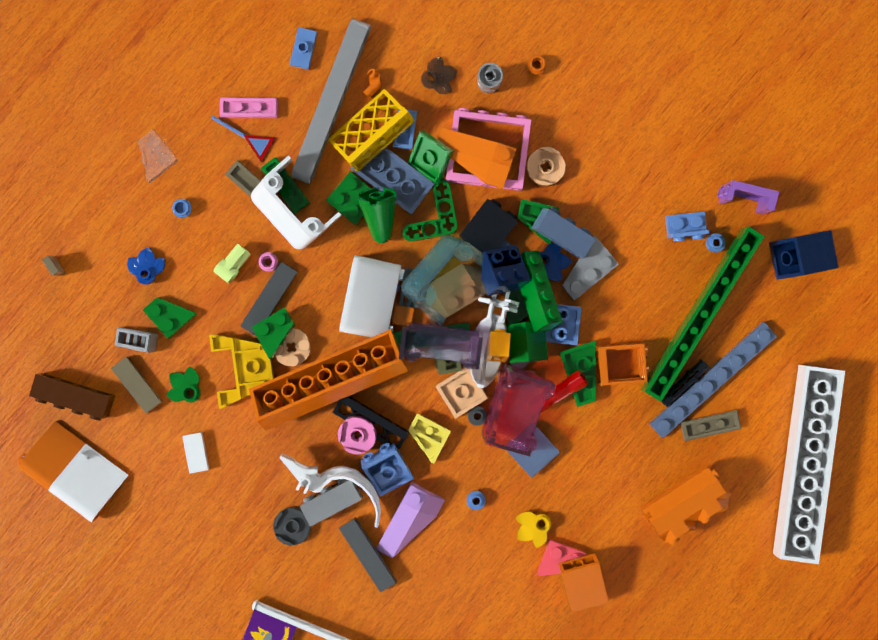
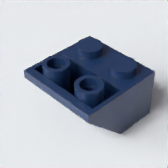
M517 245L483 252L481 279L488 296L519 290L531 281Z

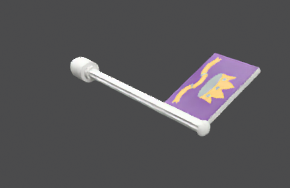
M258 599L252 604L254 612L242 639L292 640L298 627L327 640H351L261 603Z

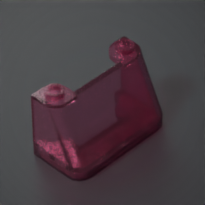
M504 364L487 412V419L482 427V437L485 444L530 457L531 452L535 451L537 446V440H535L533 434L545 399L548 400L555 394V383L517 367Z

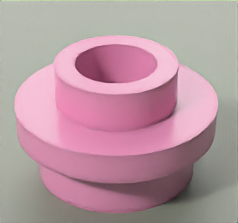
M266 252L260 256L259 266L262 270L269 272L276 269L278 265L276 255ZM270 258L272 264L267 266L265 262Z

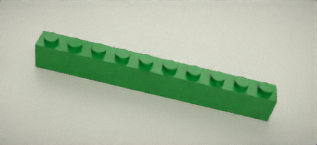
M749 226L741 228L652 370L650 377L647 378V382L642 386L641 391L662 402L765 236Z

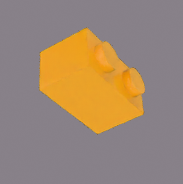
M495 329L494 332H490L487 342L486 361L504 363L507 361L511 333H506V330Z

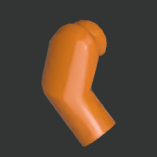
M370 69L367 73L370 85L363 93L369 99L382 85L381 75L376 69Z

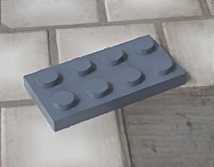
M388 148L383 149L358 173L352 166L350 168L379 191H383V187L395 190L396 204L411 215L434 185L432 181Z

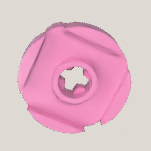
M359 415L347 417L338 430L339 442L342 443L347 452L352 454L365 453V451L373 447L377 438L374 422ZM359 431L362 436L356 439L353 432Z

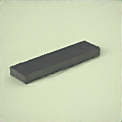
M281 262L240 326L256 336L252 326L272 314L298 272Z
M355 517L340 526L339 530L379 591L382 592L396 584V578L357 518Z

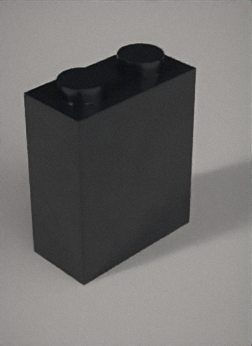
M488 198L459 235L461 239L482 255L486 250L499 248L518 223L515 220L517 217L512 212L503 211L500 208L502 205L494 199L490 201Z

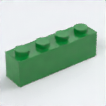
M524 251L521 256L531 279L520 289L533 331H549L563 321L540 252Z

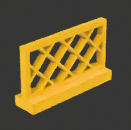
M383 89L327 140L358 173L415 121L410 113ZM387 97V105L379 106L380 101ZM386 110V117L377 118L378 111ZM391 110H400L396 115L390 117ZM369 111H374L373 118H365V114ZM377 122H385L380 129L376 130ZM364 123H372L371 130H363ZM354 124H359V131H351V127ZM362 135H370L368 140L361 142ZM345 136L344 144L335 143L337 139ZM350 136H358L357 143H349ZM348 148H356L350 156H347Z

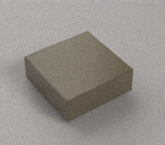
M46 256L42 259L51 275L61 276L65 273L55 256Z

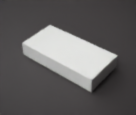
M203 432L182 436L189 474L209 470Z

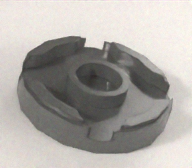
M287 507L281 510L273 523L276 538L289 546L304 542L310 535L312 528L301 508Z

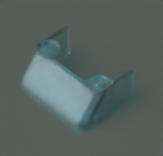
M452 235L442 236L401 285L402 293L440 326L444 324L446 318L431 307L436 301L437 293L429 283L453 255L462 262L473 259L481 267L483 261V254L472 244Z

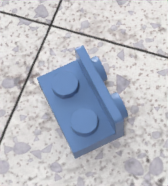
M705 212L665 216L667 239H673L674 242L685 241V237H692L693 240L704 239V235L710 234L706 228Z

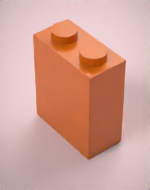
M595 553L558 563L571 612L582 611L586 608L601 606L609 602L600 564Z

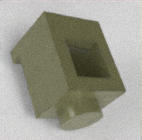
M457 348L433 351L435 367L439 375L462 371L461 364H464L462 352L459 353Z

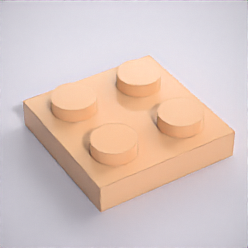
M468 366L435 385L455 419L488 399L482 388L477 387Z

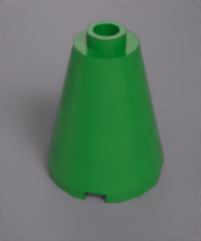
M383 187V191H377V188H372L360 192L358 203L373 240L378 243L388 242L392 237L396 191Z

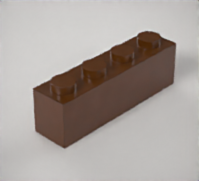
M45 373L35 374L29 394L30 397L35 398L36 402L44 404L50 402L53 403L55 408L65 409L66 407L72 409V413L78 415L85 413L90 415L91 419L98 421L109 417L115 395Z

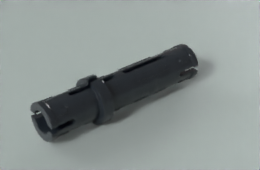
M700 359L689 371L686 370L684 372L685 375L668 390L662 403L668 408L690 385L698 382L697 379L710 367Z

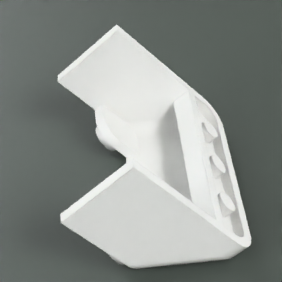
M288 155L261 180L252 191L251 199L294 248L304 249L342 215L338 212L325 224L315 217L307 218L303 223L296 218L276 195L283 186V179L279 173L293 161Z

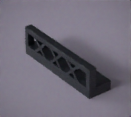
M351 396L340 399L332 412L344 420L348 416L364 415L367 419L374 421V424L377 423L384 428L385 433L377 434L376 439L380 442L392 444L389 441L388 434L394 433L401 439L397 444L398 449L409 434L408 430ZM342 403L351 408V414L344 415L338 411Z

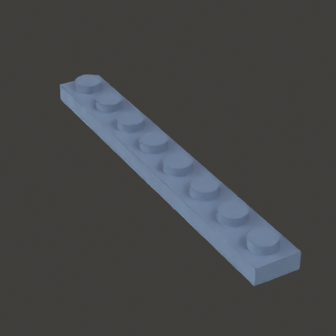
M761 322L698 379V382L693 383L668 408L666 407L649 425L661 438H664L777 337L765 322Z

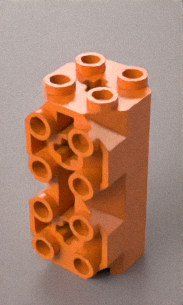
M709 466L701 467L640 507L653 530L658 532V537L663 543L675 544L680 540L679 537L685 533L690 534L696 529L694 524L697 521L707 523L713 518L714 514L724 512L729 508L727 503L731 493L725 485L722 486L718 481L721 478L714 469L712 470Z

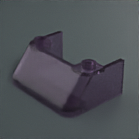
M407 322L402 329L399 359L403 360L405 357L407 361H416L417 358L425 357L456 361L463 364V368L479 370L483 332Z

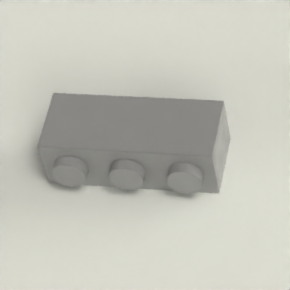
M339 479L336 481L337 485L333 487L328 485L323 488L320 494L316 496L311 494L302 499L303 503L300 505V508L310 527L362 500L363 496L357 484L346 479Z

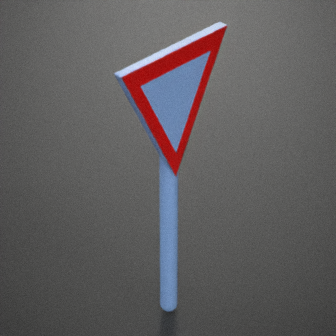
M212 116V120L245 138L262 162L275 140L274 137L247 136L217 117Z

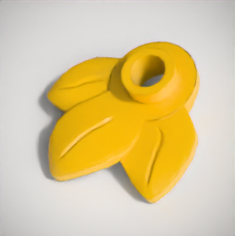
M532 512L519 514L516 520L522 526L518 530L517 539L520 541L533 540L536 548L545 544L547 531L551 528L550 518L545 514L535 515ZM543 520L545 524L544 526H539L538 522Z

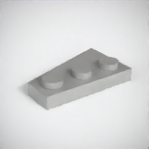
M593 235L595 241L585 258H579L562 284L563 289L573 301L619 265L595 235Z

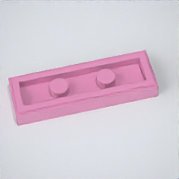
M220 98V117L278 118V98Z

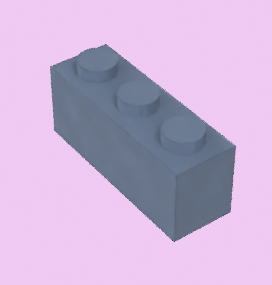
M552 207L550 209L543 208L531 228L574 256L584 259L595 241V238L591 236V232L583 227L581 229L575 226L576 222L568 217L564 219L560 216L561 212Z

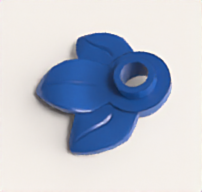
M555 243L547 245L544 251L540 252L541 258L546 260L544 267L548 279L561 281L562 273L560 270L567 268L572 263V260L560 253L561 247Z
M147 247L139 253L138 258H128L127 266L129 272L136 276L138 282L148 285L153 283L156 275L164 270L165 259H155L153 251ZM148 272V275L143 277V274Z

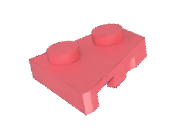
M549 539L537 575L560 574L558 563L585 556L586 553Z

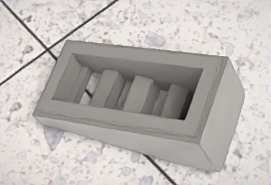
M117 327L115 346L147 353L155 352L158 334ZM127 333L126 343H123L124 335Z

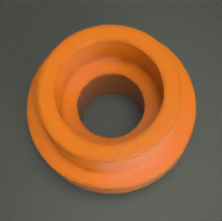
M540 55L532 56L528 61V70L535 75L542 74L547 67L545 58ZM538 62L540 68H535L533 64Z

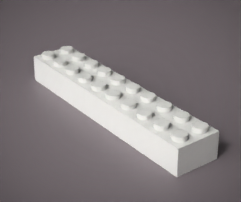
M798 365L773 554L779 559L819 564L845 371Z

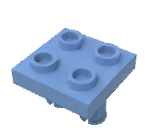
M557 304L563 322L553 329L546 331V341L578 345L582 307Z

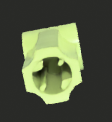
M237 244L229 255L216 265L213 272L229 284L238 275L239 269L251 254L244 247Z

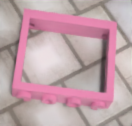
M459 108L458 111L454 110L452 131L458 132L459 119L524 126L518 179H506L503 189L522 191L531 120L523 115H516L514 118L508 117V114L505 113L489 115L488 111L479 110L477 113L470 112L466 108ZM450 158L447 166V182L497 188L483 183L475 175L454 173V160Z

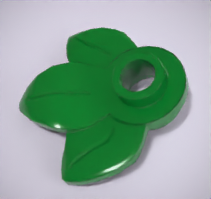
M188 367L185 374L176 372L169 374L170 383L173 387L166 394L169 399L174 402L185 400L192 403L200 398L201 390L198 387L200 378L194 368ZM190 389L194 391V396L189 395Z

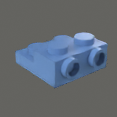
M385 443L380 447L379 451L374 454L368 452L363 456V460H361L363 471L380 497L414 479L395 443Z

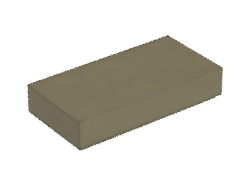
M238 160L225 173L228 178L250 197L252 191L261 182Z

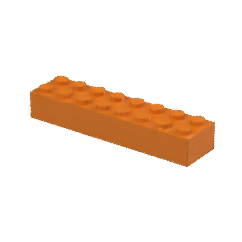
M390 329L249 389L256 421L265 430H269L408 372L398 341Z

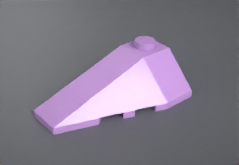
M411 482L376 549L393 558L436 518L445 499Z

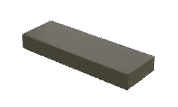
M125 357L111 368L146 414L163 402L129 357Z
M737 410L686 420L680 423L684 441L741 429Z

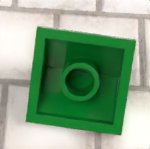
M531 322L506 325L507 333H511L510 363L548 360L546 331L534 332Z

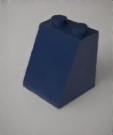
M831 230L769 242L776 280L839 268Z

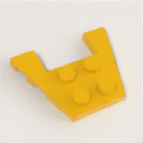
M215 334L209 335L211 352L231 349L237 389L217 392L219 409L249 396L250 388L274 379L272 359L268 358L261 343Z

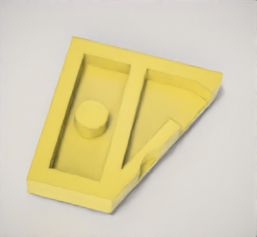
M418 413L408 430L433 464L451 430Z

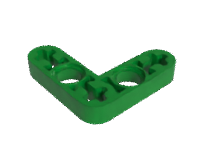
M441 179L440 183H434L433 185L438 219L406 225L403 229V237L407 241L415 242L451 235L456 231L457 220L450 185L446 180ZM440 183L443 186H447L444 194L445 196L449 195V199L443 198L438 201L437 197H441V193L436 188L439 187ZM443 202H448L451 206V209L446 213L440 210V204ZM453 214V217H449V221L451 224L454 223V227H451V231H448L447 228H443V225H446V219H441V216ZM428 224H432L436 228L435 233L432 235H428L424 231L425 226ZM422 225L423 237H419L420 233L414 234V238L406 235V232H409V228L417 231L419 230L418 226Z

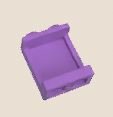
M733 180L719 188L717 198H719V204L732 201L733 196L757 201L755 213L763 215L775 211L779 191Z

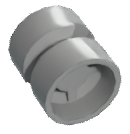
M486 63L479 69L477 85L482 92L492 94L500 88L503 79L501 68L497 64Z

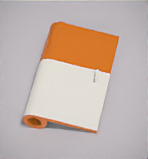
M56 421L27 454H23L17 462L19 464L18 469L91 523L99 517L105 508V504L129 476Z

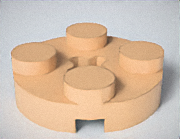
M542 147L533 152L527 161L529 178L540 186L554 185L564 175L565 161L559 151L554 148ZM549 162L548 165L551 166V170L548 169L547 172H544L543 168H541V164Z
M292 329L287 334L284 343L275 352V358L286 366H296L305 362L311 353V344L307 334L299 329ZM294 342L296 344V351L289 352L287 344Z

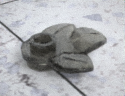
M436 57L428 63L427 70L421 76V82L424 87L435 89L439 94H448L452 92L449 83L455 79L458 72L452 66H444L442 57ZM428 76L433 77L434 81H430Z

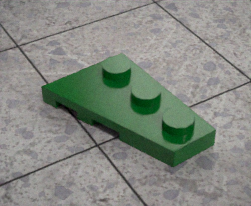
M596 340L559 352L566 376L568 377L580 370L588 381L585 387L572 393L577 407L596 401Z

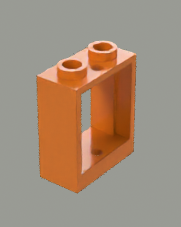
M636 343L596 347L598 385L647 382V378L650 377L649 366H646L648 348L645 347V344ZM637 349L639 377L608 379L606 351Z

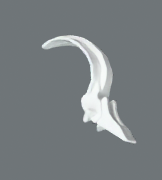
M505 292L504 301L496 299L497 294L492 295L491 298H478L480 302L489 304L486 318L480 321L474 332L470 349L471 376L479 388H484L493 381L502 363L486 361L487 342L490 332H494L495 329H503L507 333V326L505 324L507 311L514 313L518 311L519 302L509 300L510 292ZM494 307L502 308L501 315L493 313Z
M281 453L280 459L299 481L296 490L298 491L300 486H305L304 494L308 490L315 493L321 492L325 485L337 479H346L360 486L369 495L376 511L375 527L378 528L381 514L379 496L367 477L356 469L345 466L332 467L319 474L317 472L318 466L303 465L293 457L291 458V456L289 457Z

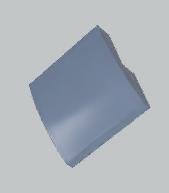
M533 422L505 447L531 478L560 453Z

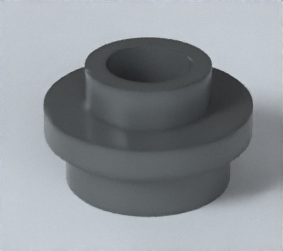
M475 406L469 410L468 419L471 424L479 426L486 421L487 413L482 407ZM480 413L481 418L478 420L475 419L474 414Z

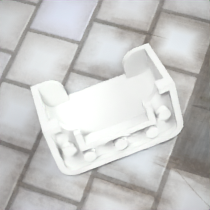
M357 255L354 256L340 323V332L366 337H374L390 329L393 332L390 320L399 280L403 281L405 272L402 269V265Z

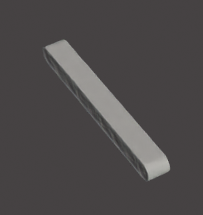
M354 18L351 19L294 165L292 178L308 184L312 182L326 147L327 139H329L367 41L371 25Z

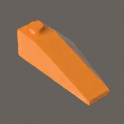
M441 128L437 140L453 150L451 159L455 160L483 183L503 189L516 148Z

